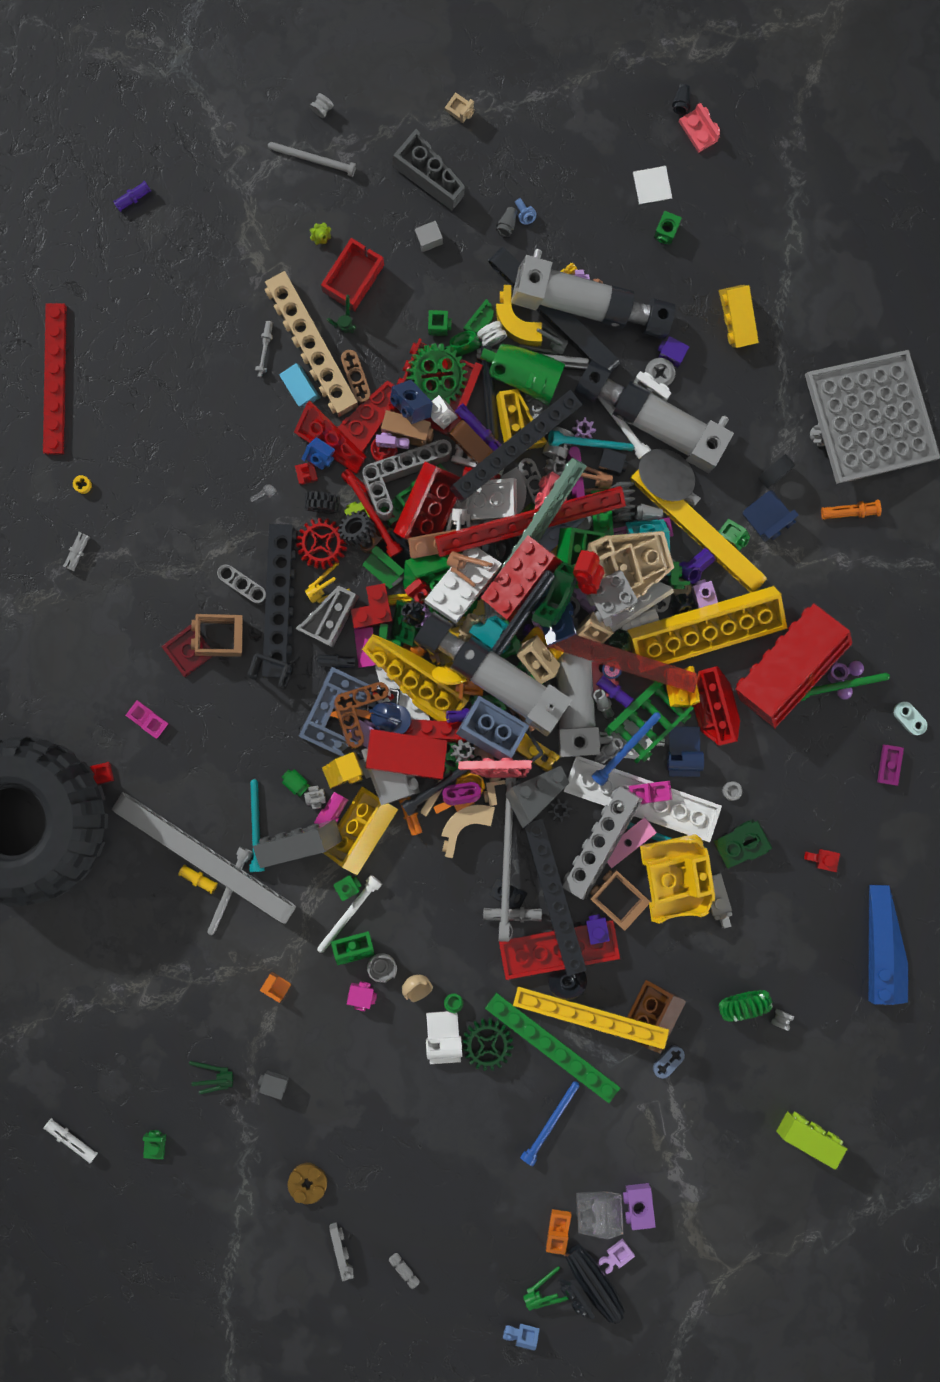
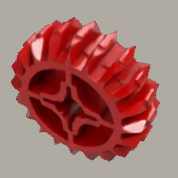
M318 518V524L312 519V526L309 527L305 523L304 526L307 530H299L303 536H297V540L302 541L296 544L297 548H302L298 551V554H305L301 559L302 561L309 559L307 562L308 566L315 562V569H318L319 564H321L323 570L326 569V563L332 568V561L334 560L339 564L340 562L337 557L344 558L345 556L341 551H347V547L342 546L346 543L339 535L338 529L340 528L339 526L335 528L337 524L335 521L329 525V518H326L325 523L322 522V518ZM326 529L331 532L321 536L315 531ZM311 535L314 539V544L308 551L307 540ZM336 536L337 547L333 553L329 545L331 541H333V538ZM316 537L326 544L328 550L322 546L317 547L319 543ZM319 552H325L328 555V557L316 558L313 557V555Z

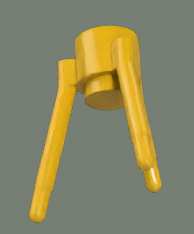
M336 562L332 568H328L305 590L312 603L317 601L320 604L329 596H322L325 594L323 589L334 582L336 578L333 577L322 585H319V583L339 565Z

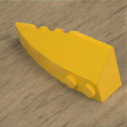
M372 634L362 648L370 659L387 673L388 678L391 681L394 680L400 687L399 689L412 699V703L437 721H447L446 711L462 710L469 701L471 695L463 694V699H459V692H455L456 685L441 684L433 679L432 671L437 666L391 641Z

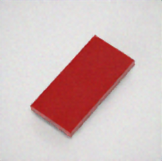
M371 729L365 769L442 780L447 741Z

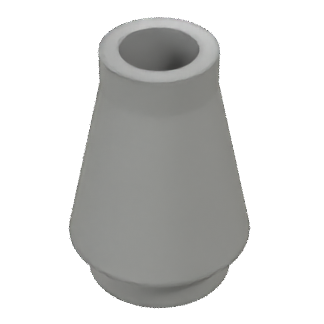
M645 504L636 505L634 508V513H636L634 520L647 521L663 518V509Z

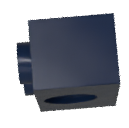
M412 380L392 386L390 402L411 424L431 417L433 402Z

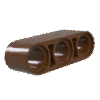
M463 420L448 432L451 439L476 465L494 452Z

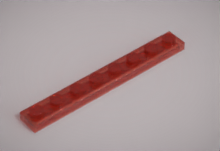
M577 635L550 646L547 645V648L690 693L695 692L699 678L697 673Z

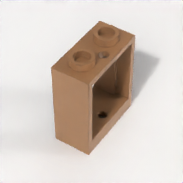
M386 410L381 426L382 433H391L396 438H408L409 444L418 447L432 443L434 429L431 428V422L422 420L411 424L402 414Z
M196 614V618L192 620L191 631H195V639H191V650H195V656H242V615ZM200 623L234 624V649H200Z
M609 870L602 878L604 882L600 886H594L590 891L591 896L589 898L625 931L649 905L650 901L617 870L613 872ZM615 878H618L639 898V901L621 920L597 899Z

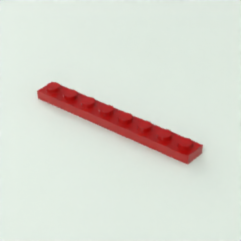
M46 303L44 454H64L65 303Z

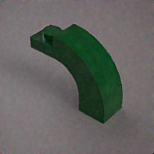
M562 561L554 572L555 578L552 581L549 592L543 603L533 614L532 621L548 628L558 623L577 583L573 575L575 566Z

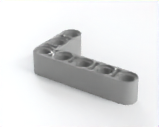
M444 439L368 464L363 468V481L373 508L380 520L388 521L393 516V505L385 483L421 471L425 461L435 466L449 461L452 454V446L449 441ZM444 448L448 452L442 454L439 452V450ZM428 455L430 456V458L424 460L421 458V456ZM410 461L412 462V464L409 466L403 465V462ZM392 467L394 468V470L392 472L385 471V468ZM369 473L376 474L374 478L367 477ZM375 490H381L383 492L381 495L373 494ZM387 507L389 511L383 513L380 511V508Z

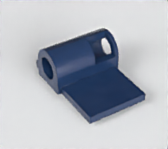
M546 596L539 599L534 607V611L540 607ZM569 601L556 625H552L550 628L541 626L548 646L577 634L572 619L575 611L571 601Z
M676 726L669 732V751H667V770L669 771V776L700 777V771L704 769V753L700 752V727Z

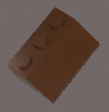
M645 980L627 1018L669 1029V1037L686 1000ZM637 1042L645 1048L655 1051L657 1053H661L662 1051L661 1048Z

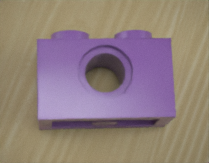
M649 1183L626 1185V1192H623L624 1204H628L629 1211L625 1212L626 1223L630 1224L632 1230L656 1228ZM636 1203L644 1204L643 1208L638 1211L634 1210V1205Z

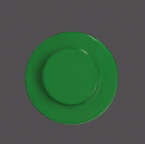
M449 994L444 1000V1007L450 1013H458L463 1008V999L458 994Z

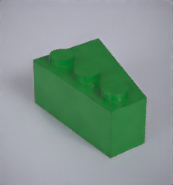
M439 554L405 560L403 588L406 589L417 578H420L430 586V581L451 568L447 565L449 555L440 557Z

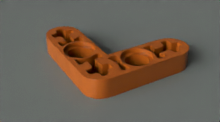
M377 682L341 693L335 698L334 707L345 741L350 748H358L364 742V736L355 708L385 699L389 692L385 683ZM377 686L380 689H384L382 696L374 694L372 695L373 699H370V693L367 689H370V692L376 691ZM364 692L367 696L366 701H357L356 694ZM352 694V700L355 705H352V701L348 702L345 708L342 705H338L340 698L348 700L351 698L349 695ZM352 716L354 724L346 726L343 721L344 717ZM357 727L354 734L356 737H360V740L357 741L358 744L355 745L354 742H350L352 733H347L346 730H352Z

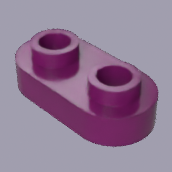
M474 782L447 786L442 792L443 801L448 805L476 802L481 797V787Z

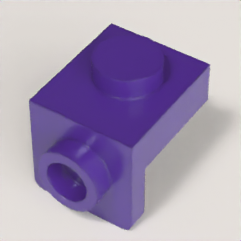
M600 914L589 916V920H585L590 944L610 941L606 918L601 917Z

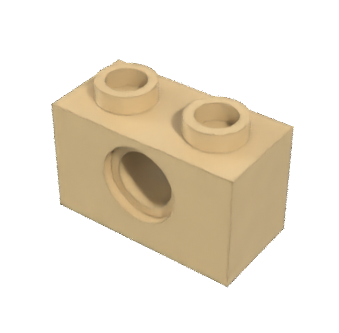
M537 635L524 642L517 653L518 658L539 683L542 684L556 676L560 663Z

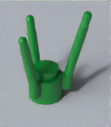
M559 1266L533 1287L527 1289L528 1294L523 1297L529 1311L569 1300V1297L557 1298L558 1294L542 1298L539 1291L535 1292L536 1289L560 1270Z

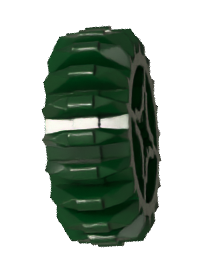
M481 1018V1025L475 1020V1028L470 1025L468 1026V1030L471 1033L464 1032L463 1035L468 1039H462V1044L467 1045L462 1047V1051H468L464 1055L465 1059L472 1057L469 1061L470 1065L474 1064L475 1061L477 1062L476 1069L483 1065V1071L487 1070V1066H490L491 1071H494V1064L501 1068V1060L505 1064L508 1062L504 1056H512V1053L507 1050L514 1049L513 1045L508 1044L514 1040L513 1037H507L511 1034L510 1030L504 1032L505 1024L498 1027L500 1020L497 1019L495 1024H492V1018L488 1019V1023H485V1019ZM484 1029H491L495 1031L489 1036H485L482 1033H479V1031ZM500 1035L504 1041V1047L501 1052L495 1046V1042ZM474 1036L481 1044L476 1053H474L471 1046ZM487 1040L488 1042L490 1040L492 1048H484L483 1041ZM486 1053H491L494 1056H496L493 1059L480 1058Z

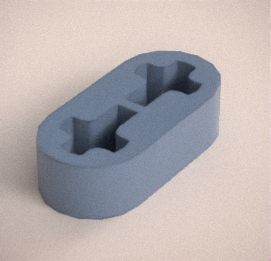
M677 1045L670 1046L656 1060L653 1065V1071L657 1077L667 1078L682 1063L685 1057L682 1048ZM673 1050L675 1052L679 1050L680 1052L678 1054L680 1057L678 1059L673 1058L671 1061H669L673 1056L671 1052ZM668 1062L667 1066L665 1067L666 1072L658 1073V1066H664Z

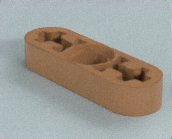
M346 350L341 355V361L355 399L358 403L363 404L371 396L370 389L357 353L353 350ZM348 355L352 358L355 357L353 359L354 368H351L349 362L345 361ZM354 372L361 374V379L357 382L351 380V375ZM361 385L363 392H367L364 399L361 396L357 397L359 389L358 387L353 388L354 386Z

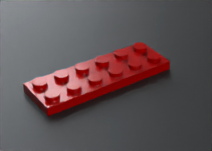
M613 920L606 921L610 941L590 944L587 925L574 927L585 965L620 959ZM554 931L511 938L509 942L499 941L506 980L565 969Z

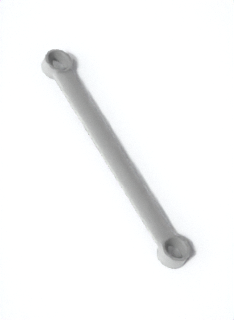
M506 778V793L518 783L516 778ZM507 797L501 922H499L500 942H509L513 934L512 926L508 922L513 809ZM509 926H510V928H511V930H512V933H511V936H510V937H509Z

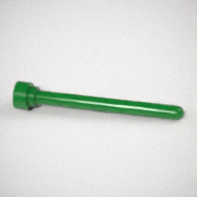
M882 673L816 686L801 701H805L810 695L889 680L890 675Z

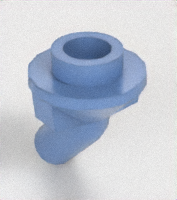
M521 198L517 199L515 204L520 210V214H518L519 221L525 225L532 223L537 216L536 210L532 206L527 208Z

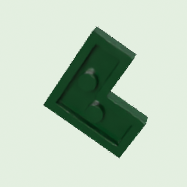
M397 600L391 637L412 647H419L414 643V639L421 627L408 625L402 621L404 616L401 615V610L409 602Z

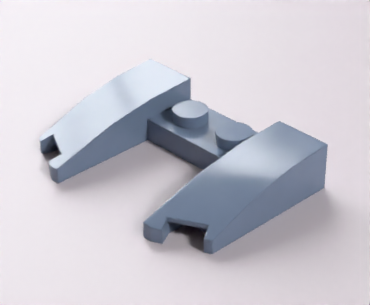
M331 667L309 716L301 729L299 737L337 755L344 756L342 751L349 747L345 737L325 728L334 709V700L341 693L369 684ZM358 692L356 699L364 702L367 696L364 692ZM376 702L368 705L374 707L376 705Z

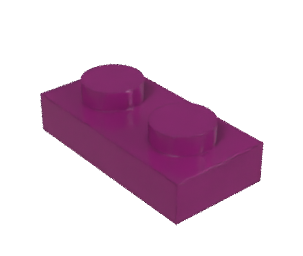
M883 745L877 783L898 786L904 748Z

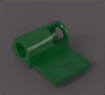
M754 819L739 825L734 829V832L713 841L727 868L748 859L751 861L772 849L759 821H754Z

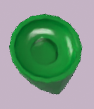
M474 331L460 332L450 340L451 352L457 350L456 357L473 352L483 346Z

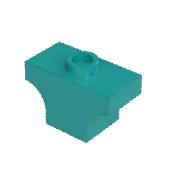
M495 615L488 618L485 624L479 622L473 625L469 632L480 639L483 644L493 648L508 624ZM510 643L507 645V647L502 653L506 652L511 645Z

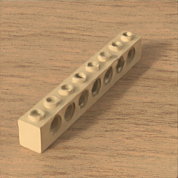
M283 271L265 281L267 288L264 290L268 298L274 299L276 304L273 306L279 316L283 315L285 319L283 325L287 332L291 331L294 335L291 339L296 348H301L303 352L301 357L306 365L310 364L312 368L310 373L314 381L318 380L321 386L318 388L323 397H328L330 401L328 406L333 414L337 413L338 417H341L359 407L357 400L286 272ZM282 293L288 294L287 298L283 300L279 299V295ZM292 309L297 311L294 316L288 315V312ZM299 326L306 327L303 332H297L296 330ZM308 342L315 343V346L311 349L305 347ZM318 358L324 359L321 365H316L314 362ZM326 375H332L333 379L326 382L323 380ZM335 391L342 392V396L339 398H334L332 395Z

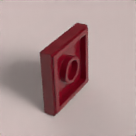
M191 625L161 646L184 677L213 657L195 656V650H191V639H195V631H191ZM200 634V649H211Z

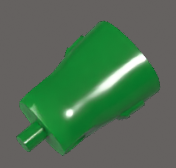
M501 344L497 353L484 348L480 357L481 360L492 364L489 371L491 377L526 393L547 406L551 402L565 367V363L552 357L508 344Z

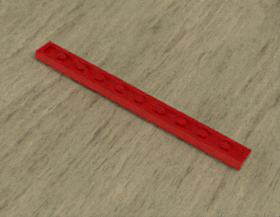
M619 486L564 501L548 527L625 507L623 488ZM540 508L435 536L438 554L442 557L451 554L452 551L460 552L522 535L532 522L534 514Z

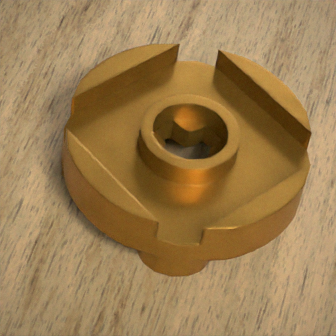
M313 1163L298 1165L291 1172L288 1179L289 1193L297 1203L312 1204L323 1197L327 1187L325 1172ZM305 1179H308V1181L313 1182V1184L310 1185V1188H306V1186L302 1185V1183L305 1182Z

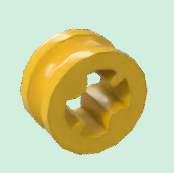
M79 475L73 480V487L78 493L86 494L91 490L92 483L86 476ZM82 480H85L84 482L87 485L80 489L81 487L78 486V483H82Z

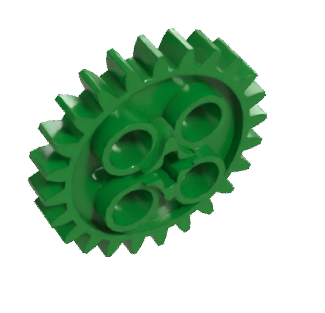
M433 343L431 348L429 345H425L424 350H417L419 355H412L415 361L408 362L412 368L406 370L411 373V376H408L406 379L412 380L431 401L440 396L450 404V400H457L455 395H462L459 389L465 388L462 382L467 381V378L463 377V374H466L467 371L462 370V367L466 363L459 362L462 356H455L457 350L450 352L451 346H446L444 349V344H439L437 347L436 343ZM443 360H446L448 363L447 369H444L442 366ZM426 361L430 364L429 371H426L424 368ZM444 372H452V373H453V374L450 375V376L430 377V378H422V377H421V376L424 375V374L444 373ZM445 379H448L450 382L448 389L444 385ZM427 381L432 383L431 390H428L426 387Z

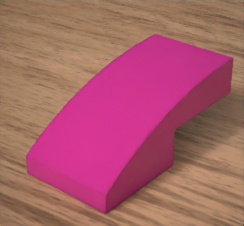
M138 700L125 715L156 739L168 725L164 719Z
M670 781L629 786L631 792L643 798L641 804L672 800Z

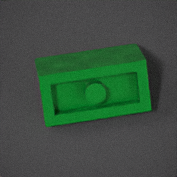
M375 546L371 550L372 554L366 559L363 566L378 580L385 583L389 589H392V583L404 574V569L380 548Z

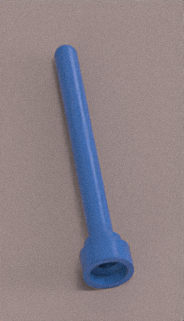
M655 712L603 769L601 768L593 773L592 778L599 785L604 786L608 781L609 773L661 718V714Z
M575 1081L571 1084L532 1147L522 1153L520 1158L530 1166H534L536 1163L537 1152L579 1088L578 1082Z

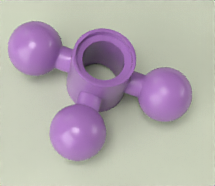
M836 661L828 672V680L831 683L844 681L848 674L859 676L863 673L864 666L860 661H853L847 668L846 665ZM835 670L842 673L841 678L835 676ZM852 688L837 690V695L841 699H848L853 694Z

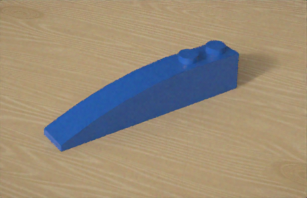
M869 885L868 1001L873 1004L895 1005L908 1003L907 956L890 886Z

